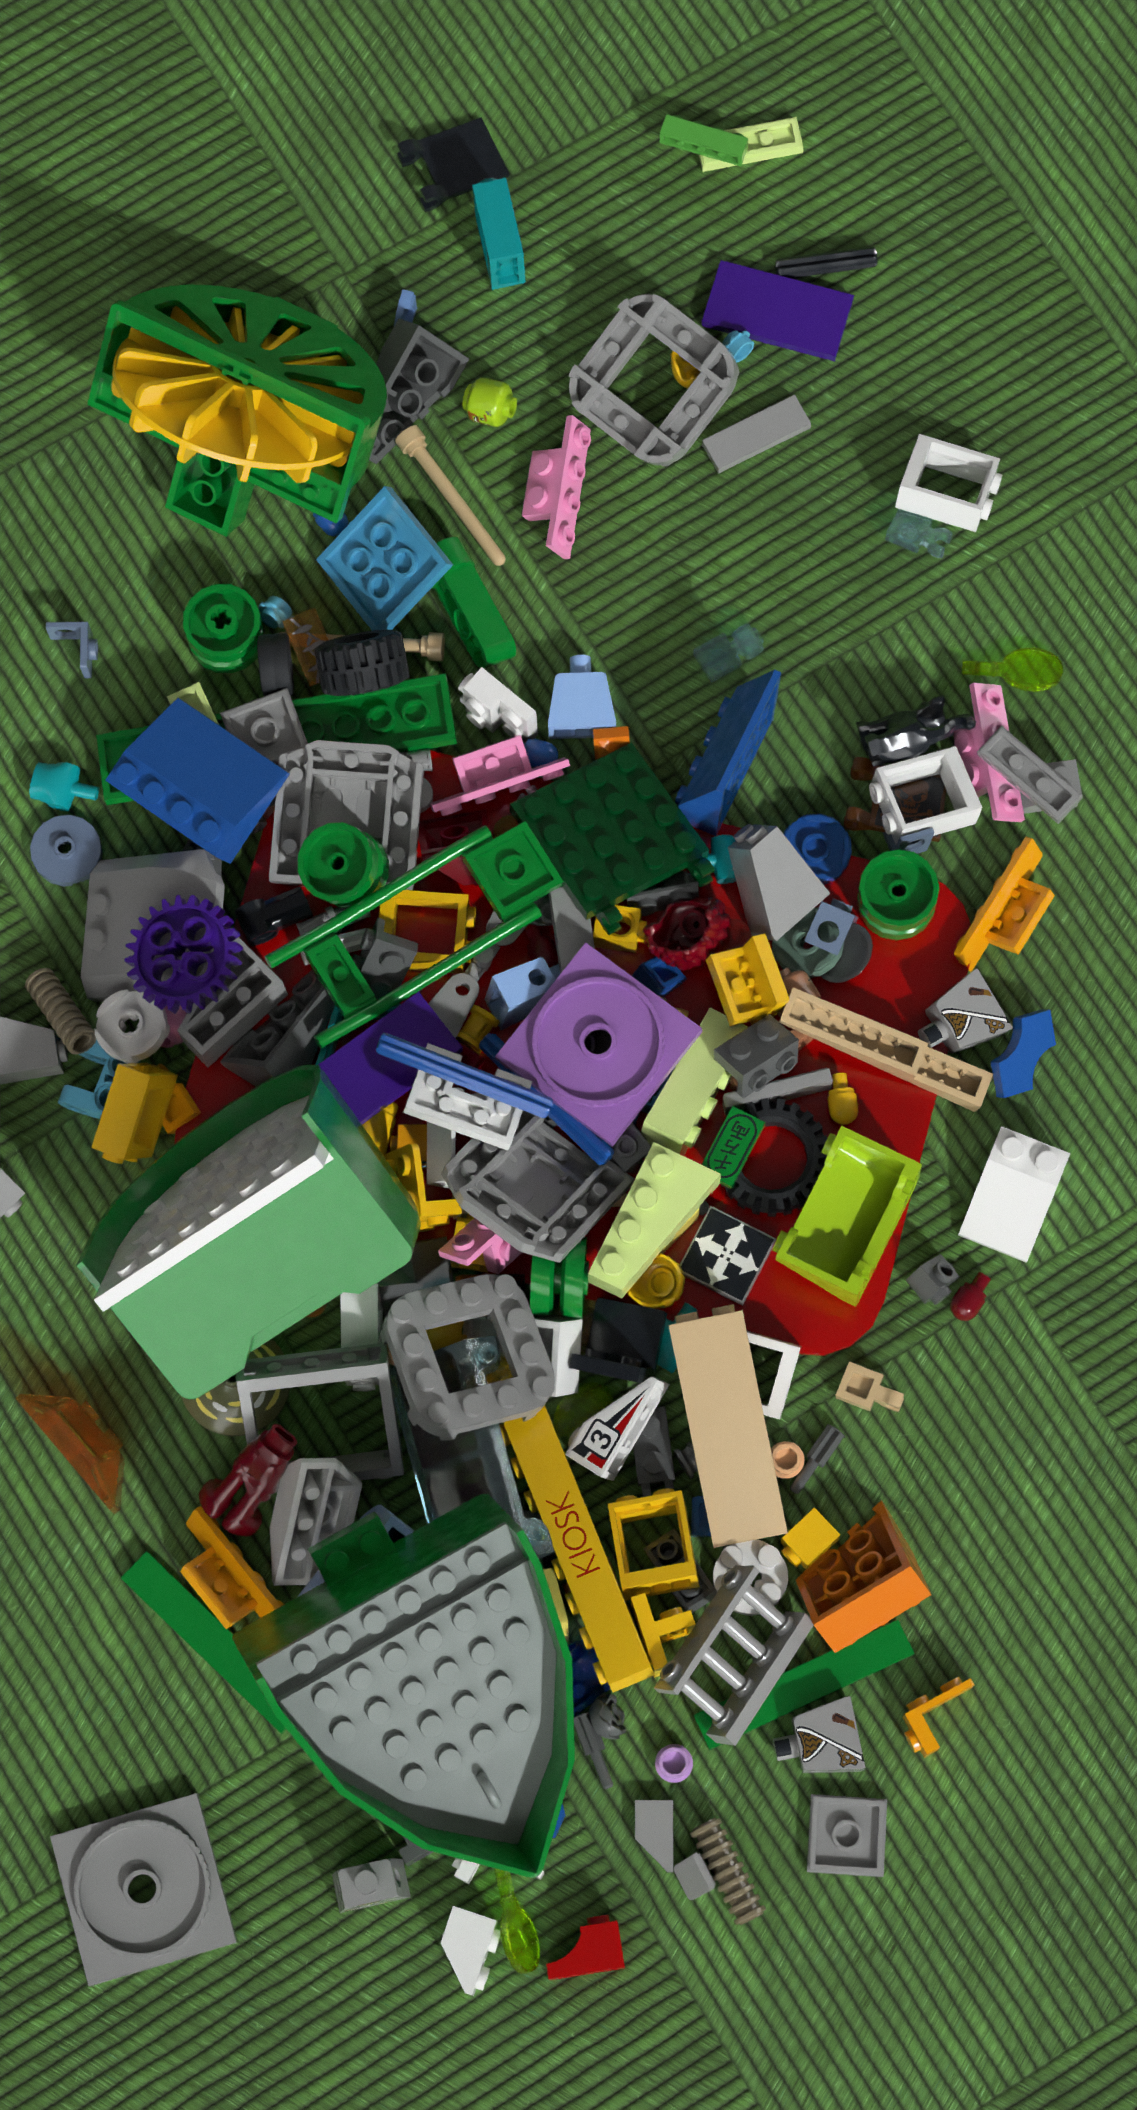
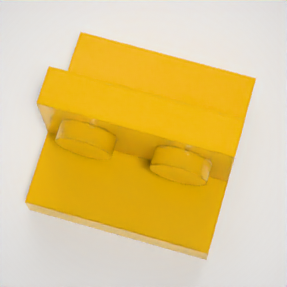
M765 933L752 936L743 947L711 954L706 959L730 1027L747 1022L753 1025L768 1014L774 1017L790 1001Z
M642 1593L631 1597V1607L643 1645L655 1673V1678L660 1676L662 1668L668 1663L662 1643L689 1635L696 1624L691 1610L683 1612L681 1607L660 1613V1620L654 1621L646 1594Z

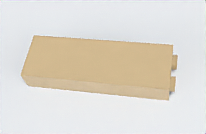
M734 1304L713 1308V1316L698 1319L697 1312L675 1316L676 1324L669 1325L714 1548L788 1533L743 1310L735 1312Z

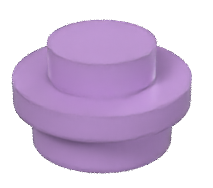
M670 1744L658 1752L655 1759V1768L663 1780L670 1783H678L690 1775L693 1768V1759L685 1747L678 1744Z

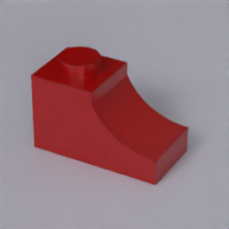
M609 1915L586 1918L587 1925L580 1926L581 1935L572 1951L563 1958L546 1964L549 1981L625 1969L618 1921L610 1922Z

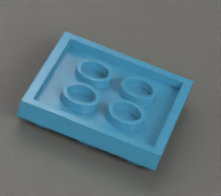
M384 486L316 559L372 631L392 630L453 566L452 562L392 487Z

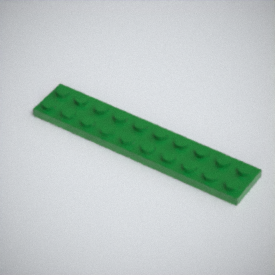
M446 673L405 680L395 686L368 693L347 696L326 694L292 700L308 743L321 740L389 745L399 752L432 749L457 744ZM214 714L219 726L226 730L221 714ZM149 726L96 735L103 796L106 805L134 801L105 780L123 752Z

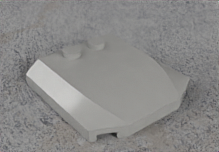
M321 740L308 743L305 747L291 753L279 755V767L290 773V775L276 794L269 881L271 883L305 887L298 873L299 851L303 841L311 832L327 823L343 822L372 835L384 847L389 860V876L386 884L416 866L424 775L423 765L414 762L389 745ZM414 884L405 890L414 891Z
M205 849L100 860L90 873L81 967V980L87 999L94 1002H102L115 992L121 990L137 991L133 988L137 980H132L127 976V973L134 967L124 962V959L134 955V952L126 948L125 945L136 942L137 938L130 931L131 929L141 931L143 926L138 918L143 917L149 920L152 917L149 911L150 906L157 911H161L163 899H166L173 906L176 895H180L185 899L186 903L189 897L194 895L200 900V903L206 898L213 903V907L218 905L223 909L225 886L222 877L216 874L212 860L215 859L212 854ZM206 927L196 932L195 941L200 940L205 935ZM171 932L162 936L160 946L169 942ZM214 948L203 953H212ZM157 955L154 957L153 960L162 957L163 955ZM208 962L198 967L196 976L206 972ZM172 967L164 971L162 981L171 977Z
M522 1111L508 1151L472 1138L444 1166L441 1175L459 1206L515 1249L560 1263L631 1187L634 1178L611 1161L605 1165H598L591 1157L543 1123L545 1118Z

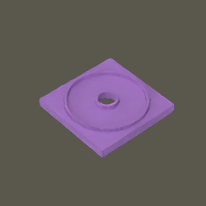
M585 942L495 1058L517 1076L532 1081L531 1086L543 1095L551 1097L554 1104L613 1147L703 1030L699 1025ZM604 1030L611 1035L612 1043L606 1052L593 1054L586 1049L584 1041L592 1031Z

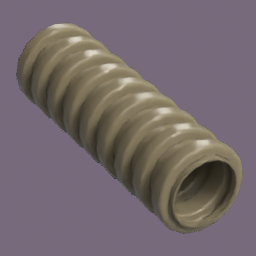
M41 968L29 975L25 983L26 990L41 1009V1012L46 1016L47 1021L51 1023L52 1028L61 1038L63 1044L66 1045L67 1050L71 1054H82L88 1051L96 1042L95 1031L86 1021L85 1016L71 999L69 993L66 992L60 980L55 976V973L49 968Z
M713 1818L692 1829L690 1835L692 1838L696 1837L698 1843L695 1845L697 1849H702V1859L708 1860L709 1864L706 1867L708 1870H713L715 1875L712 1878L714 1881L718 1880L720 1884L717 1889L719 1892H724L726 1897L723 1898L724 1903L729 1902L731 1908L728 1911L736 1916L734 1920L735 1925H743L764 1914L763 1911L766 1908L764 1905L760 1906L758 1900L761 1898L759 1894H754L753 1889L755 1886L753 1883L749 1884L747 1879L750 1876L748 1872H743V1862H738L736 1859L739 1854L737 1851H732L730 1846L733 1845L732 1840L727 1841L725 1835L728 1832L726 1829H721V1818Z

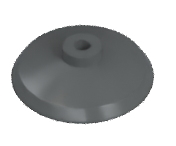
M852 923L844 941L842 956L832 969L821 975L823 979L835 983L845 982L856 977L865 969L871 958L873 944L869 932L863 926Z

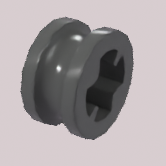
M689 1441L686 1443L684 1450L677 1448L674 1450V1454L691 1480L695 1477L694 1473L698 1471L693 1444Z

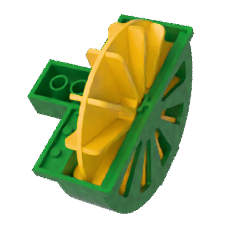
M174 285L145 291L125 302L118 300L111 306L87 405L129 424L135 432H146L179 448L165 508L227 537L245 520L254 484L337 524L343 518L351 488L361 479L367 469L384 413L387 389L378 366L369 354L350 336L338 329V325L279 297L273 298L251 291L223 286Z

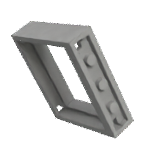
M377 1343L248 1359L245 1368L236 1373L247 1445L259 1436L252 1392L378 1377L389 1449L323 1458H336L360 1480L389 1479L393 1476L404 1475L403 1453L387 1345ZM279 1481L278 1484H277V1489H276L275 1493L278 1492V1488H279V1483H280V1481Z

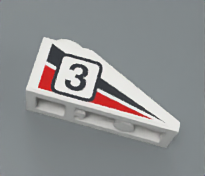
M651 1376L585 1421L581 1427H578L569 1439V1449L565 1455L601 1478L614 1481L670 1384Z

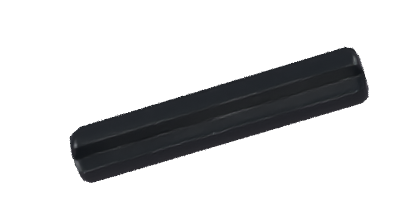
M863 247L780 258L775 262L776 275L787 278L804 277L877 266L878 257L875 247Z

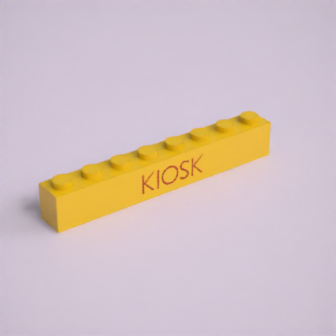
M544 1405L536 1416L523 1422L522 1418H518L497 1425L504 1445L512 1444L516 1457L511 1458L510 1461L518 1480L525 1477L530 1490L524 1492L528 1506L532 1513L539 1511L544 1523L537 1526L545 1547L552 1545L557 1555V1558L551 1560L558 1580L566 1579L571 1592L565 1594L573 1616L580 1613L585 1626L579 1628L584 1645L587 1650L594 1648L599 1661L593 1663V1667L600 1684L608 1682L614 1693L654 1676L655 1673L546 1406Z

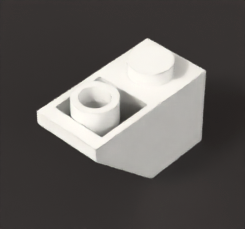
M453 1906L441 1945L464 1992L474 1996L476 1989L483 1991L490 1971V1968L484 1966L488 1951L496 1952L502 1931L496 1929L497 1920Z

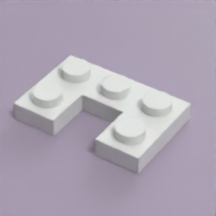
M431 1044L426 1046V1049L461 1062L463 1057ZM418 1069L403 1113L504 1150H509L523 1110L488 1096L484 1100L452 1088V1082ZM497 1069L495 1076L530 1089L532 1081L500 1069Z

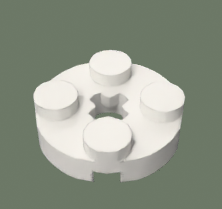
M128 989L115 992L100 1005L96 1014L98 1018L96 1029L94 1028L96 1040L104 1051L114 1059L124 1061L126 1064L137 1063L154 1054L170 1033L165 1009L160 1010L154 1006V1001L149 1003L143 999L144 992H129ZM129 1018L132 1021L139 1019L138 1028L134 1032H123L127 1028L126 1020Z
M757 1539L732 1544L724 1548L715 1563L713 1571V1584L717 1592L722 1586L721 1580L730 1569L734 1568L735 1565L753 1566L759 1570L762 1577L761 1580L755 1581L753 1588L773 1606L778 1604L788 1584L787 1565L778 1549ZM743 1598L734 1609V1612L742 1615H760Z

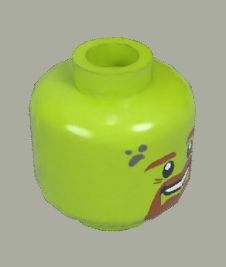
M479 378L473 384H469L463 396V409L467 411L469 419L488 426H502L508 418L514 416L517 408V399L513 397L511 387L505 382L489 378Z

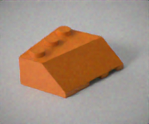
M882 1500L872 1508L876 1514L862 1527L856 1523L847 1531L850 1538L837 1550L828 1549L796 1579L813 1625L834 1653L846 1646L852 1645L861 1637L879 1626L885 1625L889 1620L918 1605L921 1601L932 1595L913 1551Z

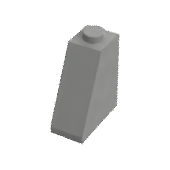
M0 1017V1084L64 1074L62 1062L68 1061L67 1048L61 1040L59 1041L54 1030Z

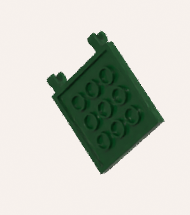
M632 742L510 803V813L518 824L524 821L527 822L563 879L562 887L585 920L596 916L608 935L621 929L619 921L623 920V917L615 906L616 904L687 868L695 882L698 881L699 887L713 881L710 874L715 869L707 859L709 854L708 847L682 811L678 809L677 804Z

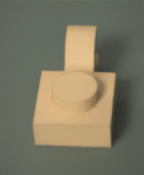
M849 1362L835 1396L836 1399L867 1411H871L874 1402H877L885 1408L899 1412L904 1400V1394L881 1386L884 1379L883 1374Z

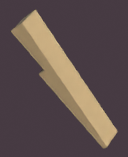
M794 987L791 989L789 994L790 1001L785 1005L779 1023L973 1112H976L981 1107L993 1073L927 1047L929 1043Z

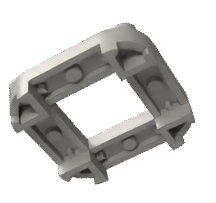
M644 294L631 299L626 298L618 305L619 312L578 366L574 364L569 373V392L572 405L579 413L592 421L636 457L652 465L669 466L688 452L731 395L737 383L739 367L733 354L725 345L672 304L656 294ZM649 333L700 371L699 375L659 428L608 390L609 386Z
M479 1275L409 1292L399 1297L392 1304L386 1315L381 1331L382 1345L388 1344L408 1400L410 1410L407 1415L414 1426L418 1424L425 1431L440 1436V1440H454L459 1433L522 1418L523 1422L536 1416L554 1392V1371L528 1300L515 1279L510 1275ZM485 1316L486 1320L492 1319L513 1378L449 1394L426 1330Z

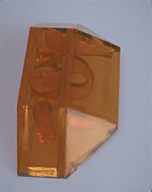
M35 1394L18 1395L15 1398L107 1508L114 1515L119 1512L125 1458L119 1452V1449L123 1444L110 1428L103 1433L96 1425L95 1421L100 1417L88 1402L85 1401L79 1405L73 1397Z

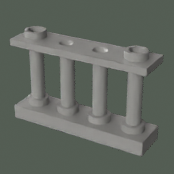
M735 1565L734 1568L730 1569L721 1580L722 1586L673 1660L669 1661L662 1668L660 1679L654 1687L659 1693L678 1695L682 1691L712 1717L713 1724L706 1735L714 1742L736 1746L814 1626L808 1614L786 1611L782 1614L757 1592L751 1584L759 1570L753 1566ZM742 1598L773 1625V1632L764 1645L730 1616ZM721 1629L753 1656V1662L745 1675H741L710 1647ZM701 1660L733 1687V1693L723 1707L690 1679V1676Z

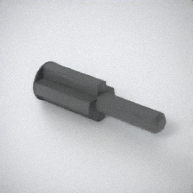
M827 1424L824 1431L807 1453L808 1462L790 1486V1490L793 1493H800L818 1466L824 1467L842 1439L845 1438V1435L839 1429Z
M589 1712L581 1713L574 1717L576 1735L584 1756H591L603 1789H609L613 1787V1781L601 1753V1750L606 1749L602 1737L596 1733L592 1725Z

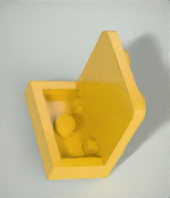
M408 1144L384 1155L417 1206L421 1222L419 1232L434 1230L435 1226L450 1224L449 1218L462 1214V1209L456 1199L426 1201L418 1144Z

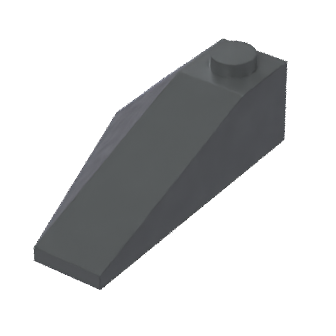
M400 318L382 347L376 364L385 381L387 400L369 460L374 464H377L396 445L395 439L402 431L410 427L418 418L422 420L430 412L428 408L440 397H445L454 388L469 361V358L421 326Z
M313 969L293 986L292 993L294 995L288 1001L283 1002L279 1006L276 1005L267 1013L270 1017L255 1031L251 1028L230 1048L220 1061L225 1068L257 1087L268 1079L296 1067L312 1065L319 1047L314 1036L326 1029L335 1006Z

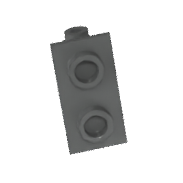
M687 870L680 871L663 880L662 887H657L655 884L628 898L627 907L640 908L641 916H648L657 911L666 910L668 904L679 902L680 900L689 901L694 897H699L698 881L695 882L691 873H687Z

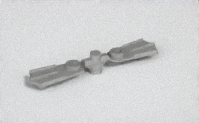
M493 911L487 923L486 932L503 922L502 920L500 921L495 911ZM528 925L473 957L466 971L452 976L429 1002L430 1007L455 1038L478 997L479 985L477 981L491 966L493 958L501 948L499 946L512 944ZM458 986H465L469 993L462 996L455 989Z

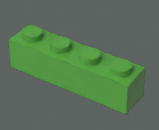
M666 114L660 131V143L740 167L748 149V138L740 133L733 134L719 127L712 128L698 121L691 122L678 115L671 116Z

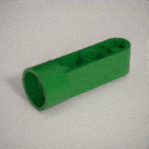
M450 537L437 542L436 544L452 562L453 566L432 589L436 591L474 663L478 668L482 667L485 669L514 658L516 655L515 641L477 573L475 564L461 538Z

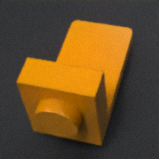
M957 1677L940 1686L942 1694L929 1700L925 1694L906 1705L909 1712L905 1713L902 1718L909 1730L904 1732V1735L914 1753L921 1751L925 1758L938 1751L940 1746L925 1721L923 1714L973 1688L974 1683L971 1678L962 1682L961 1678Z

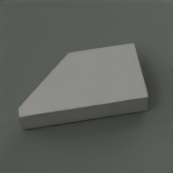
M635 1800V1840L667 1873H673V1800Z

